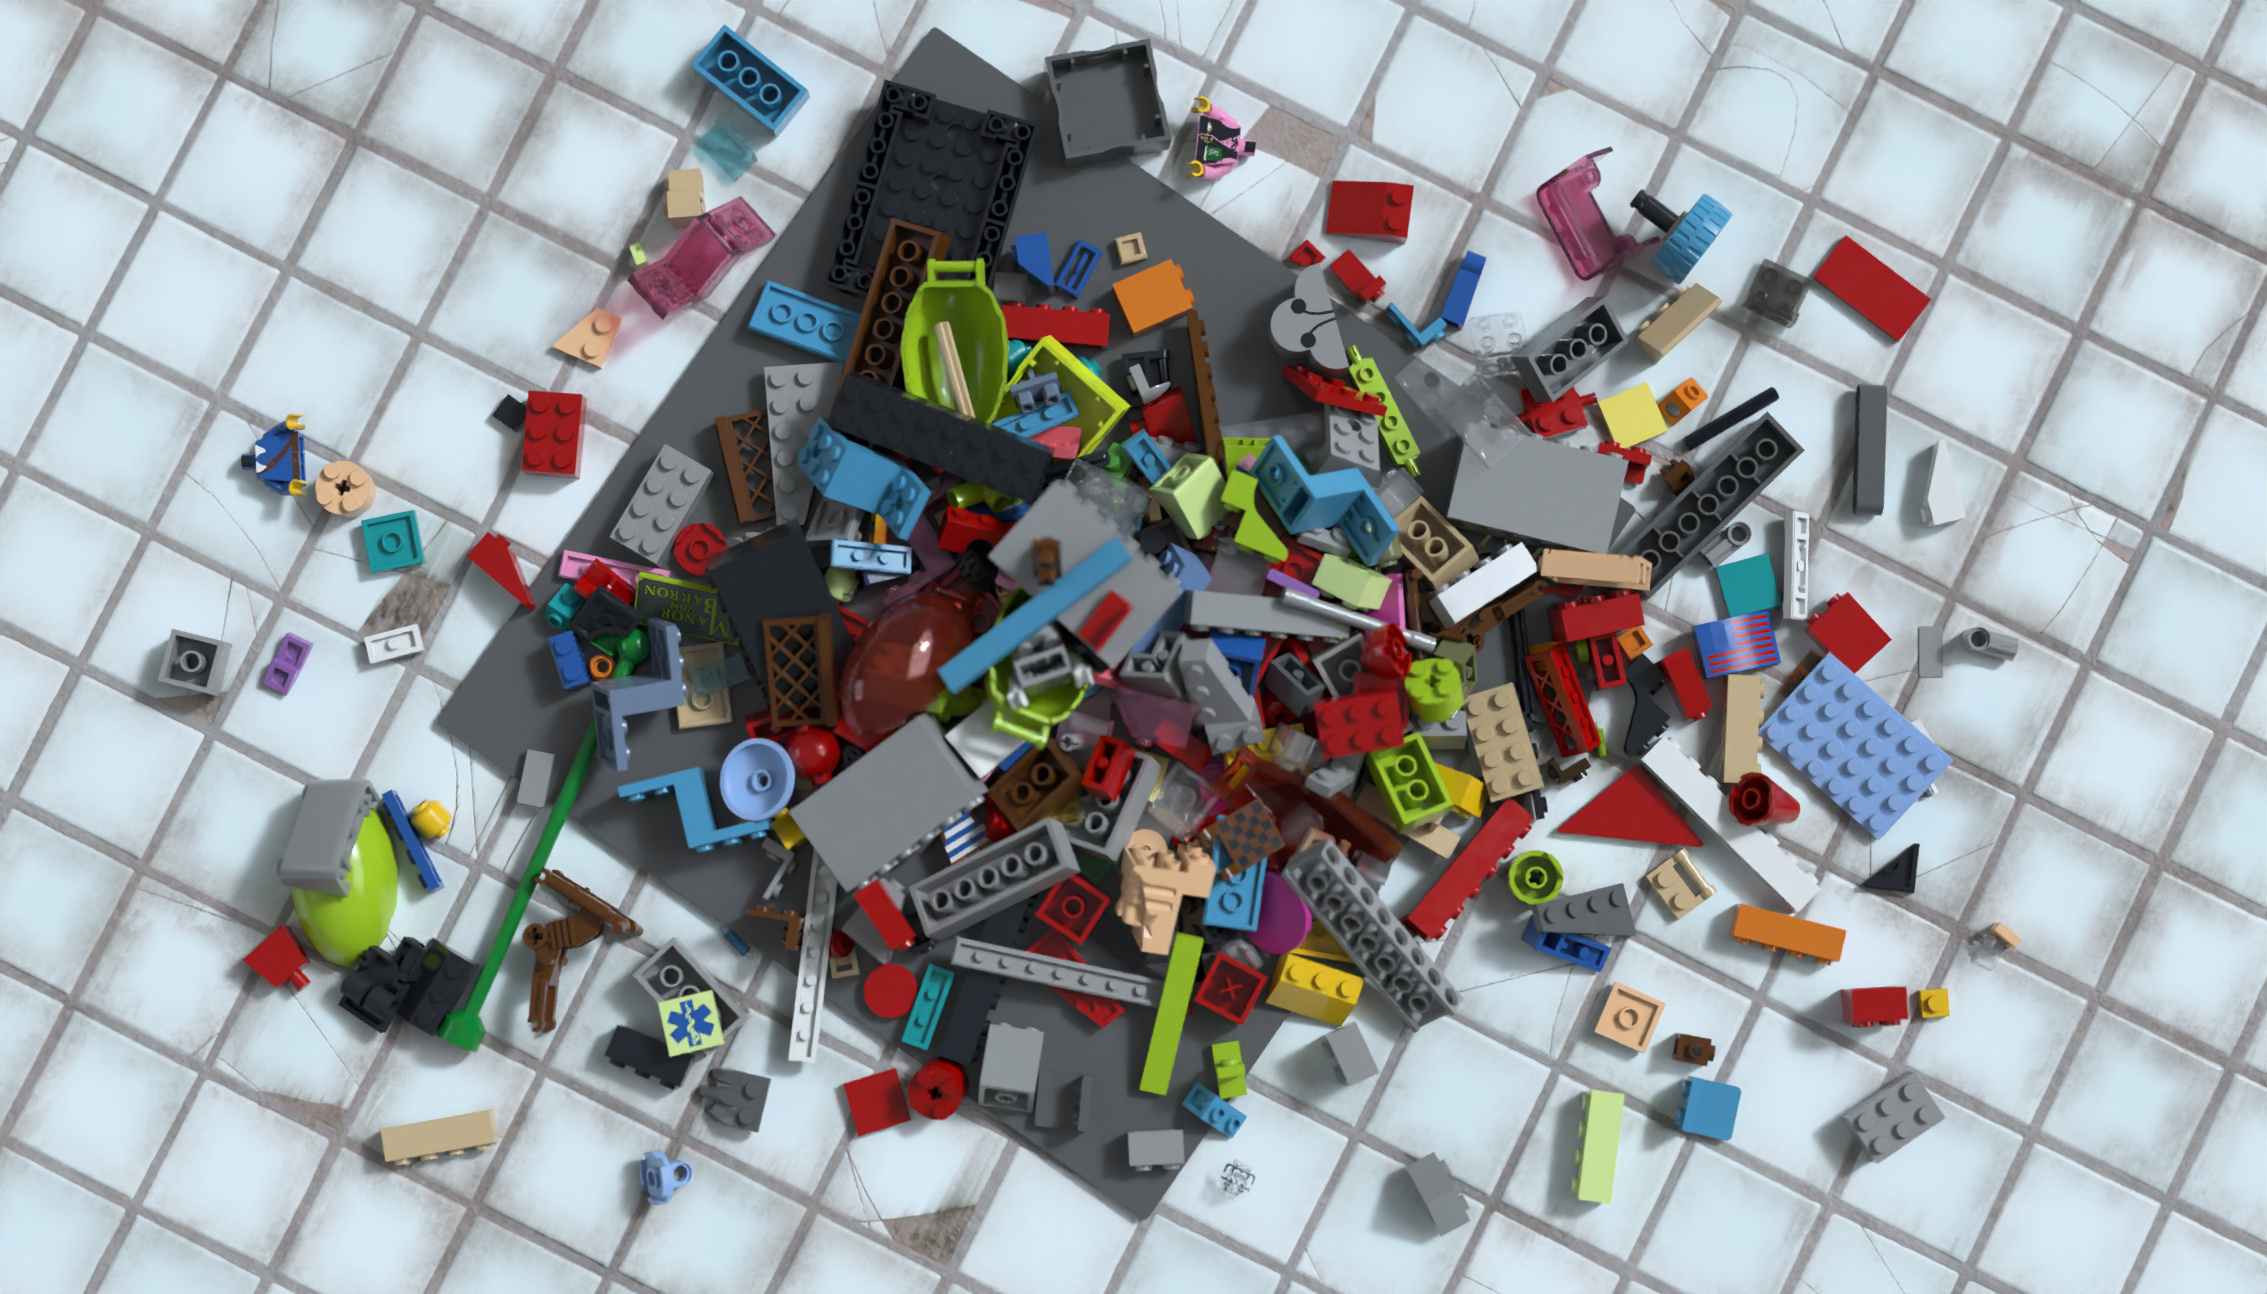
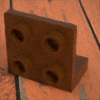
M754 905V910L747 909V915L788 921L789 926H784L781 943H785L784 949L801 951L805 918H800L801 912L782 909L781 914L773 913V907Z

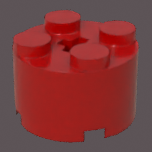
M937 1057L925 1062L909 1082V1106L926 1118L933 1120L947 1119L958 1109L968 1094L969 1081L963 1072L964 1069L958 1062L945 1057Z

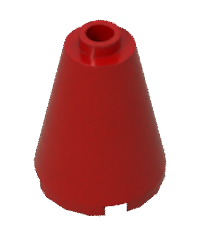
M1757 772L1743 774L1740 777L1739 783L1733 785L1730 790L1728 799L1729 810L1736 817L1737 822L1742 825L1753 827L1789 824L1794 822L1800 814L1798 800L1765 774Z

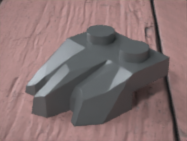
M731 1068L712 1069V1074L717 1079V1084L700 1085L699 1087L701 1095L714 1100L713 1104L706 1106L704 1111L716 1122L758 1133L772 1079Z

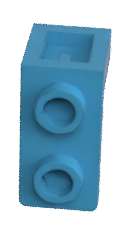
M1196 1082L1182 1103L1183 1106L1229 1138L1234 1137L1247 1118L1246 1115L1222 1100L1199 1082Z

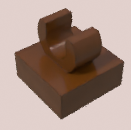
M1671 459L1670 463L1673 469L1669 472H1666L1664 469L1660 470L1669 491L1675 496L1695 479L1690 465L1683 459L1679 463Z

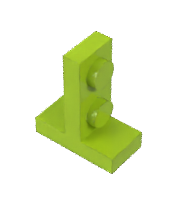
M1239 1040L1212 1044L1220 1098L1225 1099L1247 1095L1244 1077L1246 1074L1244 1063H1242Z

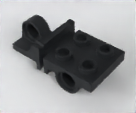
M403 937L394 955H391L379 946H369L368 950H363L362 952L368 958H359L358 963L360 965L358 969L350 972L344 979L340 988V992L344 995L338 1005L379 1033H385L411 986L406 982L418 980L421 974L419 966L428 950L425 949L424 944L413 937Z

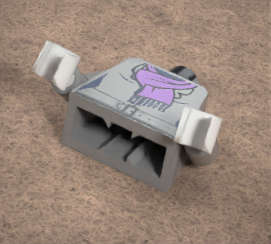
M1064 645L1015 661L1013 663L1016 672L1009 676V694L1007 698L1013 711H1015V708L1023 704L1024 707L1028 705L1023 690L1031 695H1036L1069 683L1072 674L1075 676L1078 688L1082 687L1081 684L1083 683L1093 684L1090 668L1085 667L1077 654H1067Z

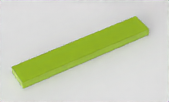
M1176 932L1139 1090L1166 1095L1204 941L1202 937Z

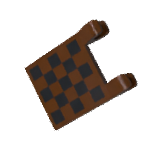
M1260 798L1255 799L1196 833L1199 843L1206 842L1218 835L1233 864L1217 873L1221 881L1231 879L1286 846Z

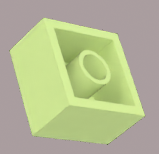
M1325 554L1312 584L1320 588L1319 593L1332 599L1334 597L1342 599L1341 604L1348 608L1368 611L1369 608L1379 610L1392 579L1349 558L1345 559L1336 555Z

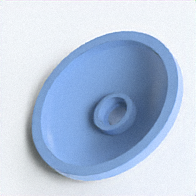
M755 738L740 743L729 753L721 769L720 789L724 802L734 814L743 819L761 821L773 817L784 808L791 797L795 781L793 763L788 753L779 744L771 740ZM768 777V784L765 786L764 782L765 779Z

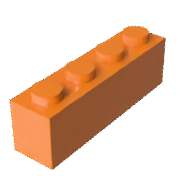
M1740 903L1736 904L1729 936L1736 937V943L1751 946L1753 941L1761 943V949L1777 953L1778 948L1788 950V956L1804 959L1805 955L1815 957V963L1830 966L1831 961L1840 962L1847 930Z

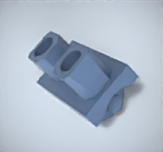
M1033 368L1027 370L1029 378L1009 386L1016 408L1019 407L1023 414L1034 412L1036 409L1034 402L1045 399L1048 406L1060 404V394L1063 393L1056 372L1042 373L1035 376Z

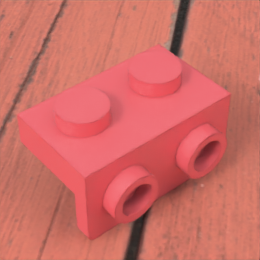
M1059 425L1029 439L1054 448L1053 457H1055V461L1064 462L1074 459L1079 455L1081 451L1082 428Z

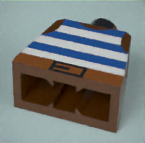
M971 810L939 833L952 865L998 843L986 838L985 825Z

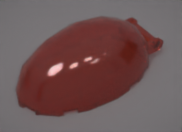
M932 580L923 592H912L888 604L867 623L844 663L839 691L842 720L851 727L855 734L861 735L864 731H876L877 734L901 726L906 723V717L916 710L919 713L922 712L948 688L938 670L973 644L971 639L975 630L969 617L979 605L980 597L978 594H966L943 586L939 581Z

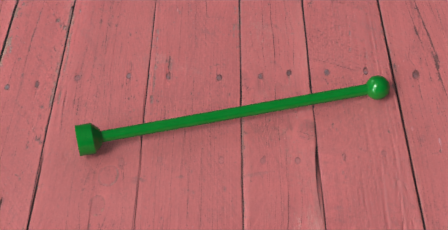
M634 629L627 639L619 636L616 648L620 659L611 679L630 676L635 664L641 663L649 657L651 651L649 636L644 631ZM595 717L592 719L464 1008L446 1014L437 1036L449 1043L473 1052H477L481 1045L486 1029L481 1017L478 1015L537 885L535 878L540 877L542 874L540 869L544 868L598 749Z

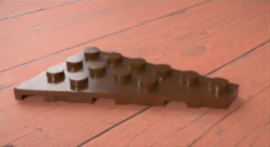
M1197 310L1186 311L1191 358L1193 359L1198 412L1201 418L1203 450L1205 456H1211L1221 475L1225 476L1223 441L1218 424L1219 414L1215 404V388L1212 385L1211 363L1205 364V358L1209 357L1207 341L1202 342L1201 336H1206L1204 320L1198 319Z

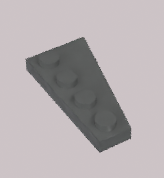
M1623 883L1531 906L1537 933L1637 936Z

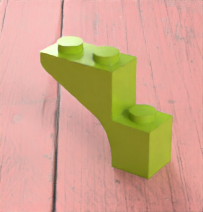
M1232 470L1221 501L1226 502L1224 508L1239 513L1241 509L1246 510L1234 540L1239 543L1237 548L1253 554L1254 549L1265 553L1263 559L1276 564L1280 560L1286 561L1288 556L1286 547L1255 509L1254 491L1258 479Z

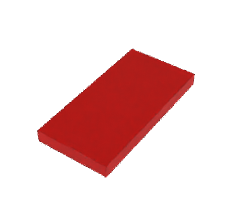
M1847 235L1842 238L1812 277L1897 343L1931 301L1928 296Z

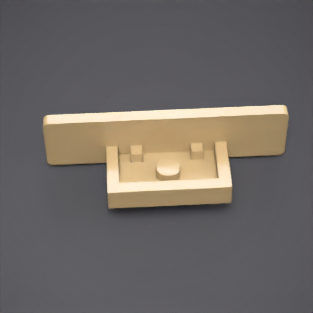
M1366 783L1355 802V806L1397 831L1377 787L1371 783ZM1443 817L1401 833L1445 860L1450 858L1460 840L1458 835L1439 824Z

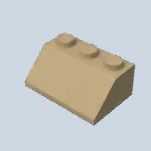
M1695 283L1691 288L1686 285L1675 295L1678 300L1670 306L1666 303L1655 313L1658 318L1652 324L1647 320L1636 331L1639 336L1634 342L1657 364L1723 301L1698 283Z

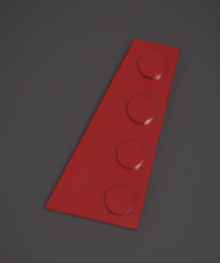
M1056 928L1050 930L1025 951L1086 964L1069 941ZM1047 985L1103 1028L1125 1011L1116 999Z

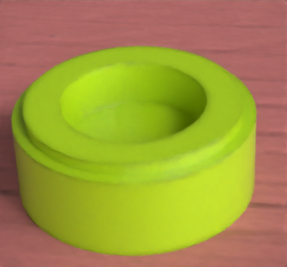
M1586 638L1573 641L1577 662L1579 664L1589 662Z

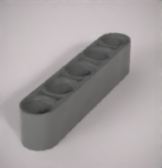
M1858 384L1856 389L1852 499L1853 514L1881 516L1883 514L1887 420L1886 385Z

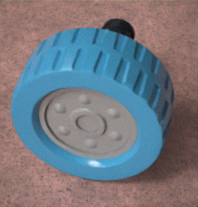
M1641 189L1630 203L1631 208L1634 207L1639 214L1666 233L1662 239L1665 244L1654 257L1651 264L1676 284L1683 282L1733 216L1727 208L1707 194H1703L1689 212L1683 211L1680 216L1652 195L1646 194L1644 189Z

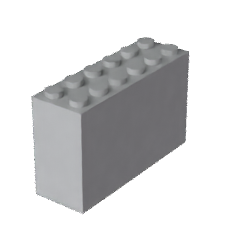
M1475 420L1474 423L1469 422L1463 434L1444 518L1453 527L1518 543L1522 542L1523 544L1543 549L1607 554L1628 460L1622 459L1623 456L1618 453L1607 452L1606 455L1596 453V449L1589 446H1580V449L1570 447V443L1564 440L1554 439L1553 442L1545 441L1543 436L1535 433H1527V436L1516 434L1517 430L1510 427L1502 426L1501 429L1491 428L1490 423L1481 420Z
M1058 479L988 557L1030 595L1036 597L1048 587L1038 586V577H1034L1032 539L1041 540L1045 537L1060 540L1062 576H1064L1114 537H1118L1133 558V561L1057 617L1060 622L1094 651L1095 648L1077 634L1108 594L1114 590L1134 606L1133 610L1100 652H1095L1110 667L1114 668L1183 591L1180 588L1182 583L1172 573L1169 572L1167 575L1159 569L1161 563L1151 554L1143 555L1138 550L1140 544L1131 536L1123 537L1117 531L1120 528L1119 525L1110 517L1102 518L1097 513L1099 508L1090 499L1082 500L1076 494L1078 489L1069 480L1066 479L1062 482Z
M930 711L913 719L789 812L846 892L854 888L857 892L878 878L875 873L881 876L899 863L896 859L897 857L901 861L920 848L918 842L923 845L942 832L939 826L945 829L963 816L960 812L961 810L966 813L985 800L982 795L989 790L945 737L948 733Z

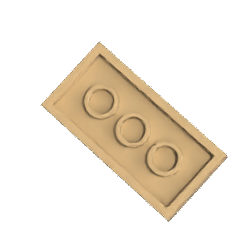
M1509 683L1469 695L1462 706L1463 710L1466 711V720L1491 802L1543 788V780L1514 684Z

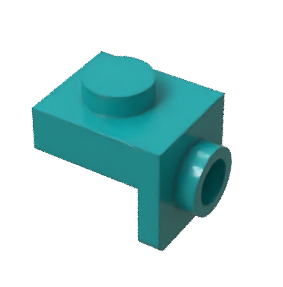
M565 583L547 605L544 618L553 627L567 632V625L570 624L587 599L574 590L572 586Z

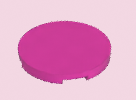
M1279 872L1265 873L1257 931L1245 930L1258 947L1273 954H1284L1299 948L1307 932L1310 931L1312 924L1311 910L1282 877V873Z

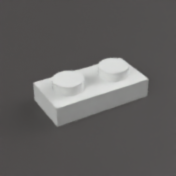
M418 624L364 637L370 664L425 651Z

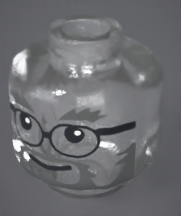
M1234 1158L1233 1162L1227 1161L1216 1182L1218 1187L1223 1189L1221 1195L1233 1201H1236L1237 1197L1247 1198L1257 1179V1175L1253 1172L1254 1167Z

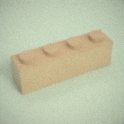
M1734 674L1724 676L1719 784L1737 785L1743 774L1750 772L1761 773V764L1757 763L1758 753L1762 752L1763 745L1762 737L1758 736L1759 726L1763 725L1764 712L1760 710V699L1764 698L1765 684L1761 683V676Z
M494 1109L380 1129L385 1162L394 1160V1166L411 1163L410 1157L421 1156V1161L438 1158L437 1153L448 1151V1156L465 1153L464 1148L475 1146V1151L491 1149V1143L499 1141Z

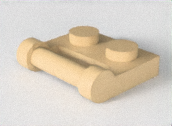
M1685 847L1645 876L1677 920H1680L1717 892L1714 885H1709L1688 857L1689 853ZM1679 862L1701 892L1698 895L1694 896L1673 868L1675 864Z

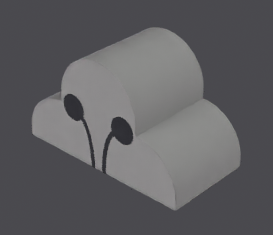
M1318 263L1307 267L1301 272L1296 280L1292 299L1284 301L1275 309L1271 318L1268 336L1273 350L1279 356L1293 361L1308 358L1310 365L1317 373L1326 377L1337 378L1346 375L1349 364L1321 266Z

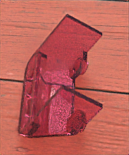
M1611 146L1584 155L1540 185L1536 192L1537 202L1576 276L1584 281L1596 278L1618 267L1661 241L1659 236L1637 243L1636 239L1627 233L1615 238L1591 191L1596 189L1601 182V173L1596 162L1613 152Z
M1115 686L1112 703L1130 740L1136 743L1135 748L1145 751H1151L1152 747L1165 750L1156 744L1158 742L1183 749L1186 748L1196 705Z

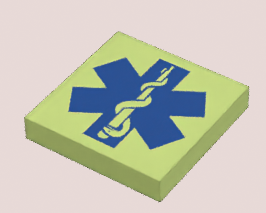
M713 990L658 1003L670 1056L725 1044Z

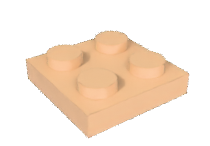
M1614 982L1593 1032L1645 1054L1666 1003Z

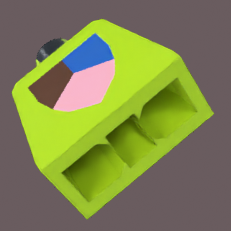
M1222 437L1227 482L1232 470L1251 476L1248 473L1271 438Z

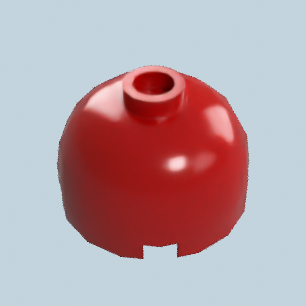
M1395 623L1383 624L1370 631L1365 637L1360 654L1362 664L1366 668L1368 667L1375 676L1388 680L1409 674L1412 667L1411 653H1405L1403 644L1408 642L1402 630Z

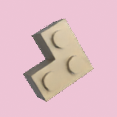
M701 169L668 171V179H664V190L667 200H663L664 216H667V221H670L675 229L707 226L704 181Z

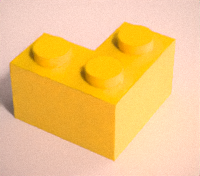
M1434 763L1454 804L1451 811L1466 819H1469L1470 815L1480 818L1489 795L1486 784L1471 775Z

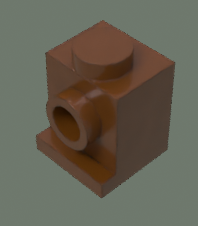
M1676 1033L1672 1060L1707 1066L1708 1061L1712 1062L1714 1059L1716 1047L1711 1045L1712 1039ZM1694 1045H1698L1701 1049L1698 1055L1692 1053Z

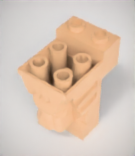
M1192 842L1188 843V845L1179 844L1176 854L1168 849L1153 851L1142 845L1124 846L1121 873L1124 876L1121 882L1122 893L1115 906V911L1124 923L1132 925L1131 932L1141 951L1168 955L1182 894L1209 898L1216 866L1202 845Z

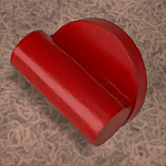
M832 930L829 957L838 959L839 957L848 956L853 948V939L842 930Z

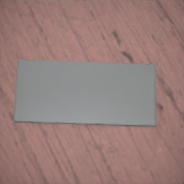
M1919 626V677H1943V627Z

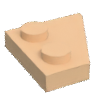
M596 308L555 342L553 348L602 369L623 319Z
M1145 476L1137 478L1140 498L1139 507L1142 508L1141 519L1143 527L1147 528L1160 522L1162 518L1159 501L1149 490L1152 485Z

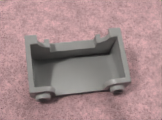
M312 780L309 785L306 784L302 792L303 802L284 857L277 864V874L280 875L284 886L347 898L351 884L345 882L347 872L352 870L349 861L364 817L369 818V810L376 811L380 798L369 780Z

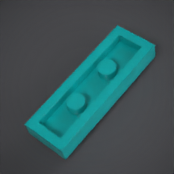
M929 964L904 1032L903 1042L928 1050L955 972Z

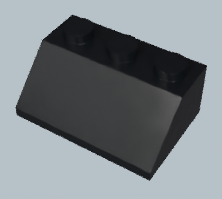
M433 937L426 948L428 951L419 966L421 974L417 981L406 982L411 986L396 1013L430 1036H437L445 1015L453 1011L480 965Z

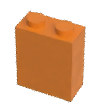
M1172 259L1112 284V290L1133 337L1187 315L1186 311L1193 310L1192 304L1196 303L1190 288L1185 290L1181 281L1185 279L1179 264L1174 265Z

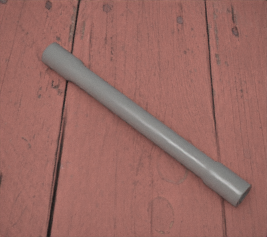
M1287 587L1283 589L1280 596V603L1300 610H1307L1369 632L1383 624H1388L1312 598L1305 593ZM1399 627L1408 642L1406 644L1427 653L1433 652L1436 638Z

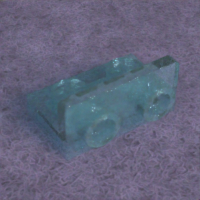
M718 117L715 120L716 125L697 144L736 182L758 161L754 153L757 149L749 140L745 139L742 141L736 135L738 130L729 120L723 122Z

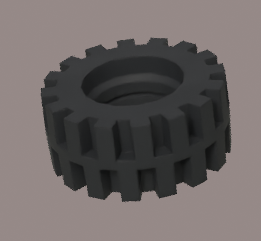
M974 541L968 544L964 554L959 553L955 557V564L958 565V571H961V576L967 579L968 584H972L975 589H980L981 592H989L997 585L995 580L1000 567L994 561H990L988 557L990 555L989 547H985L981 542Z

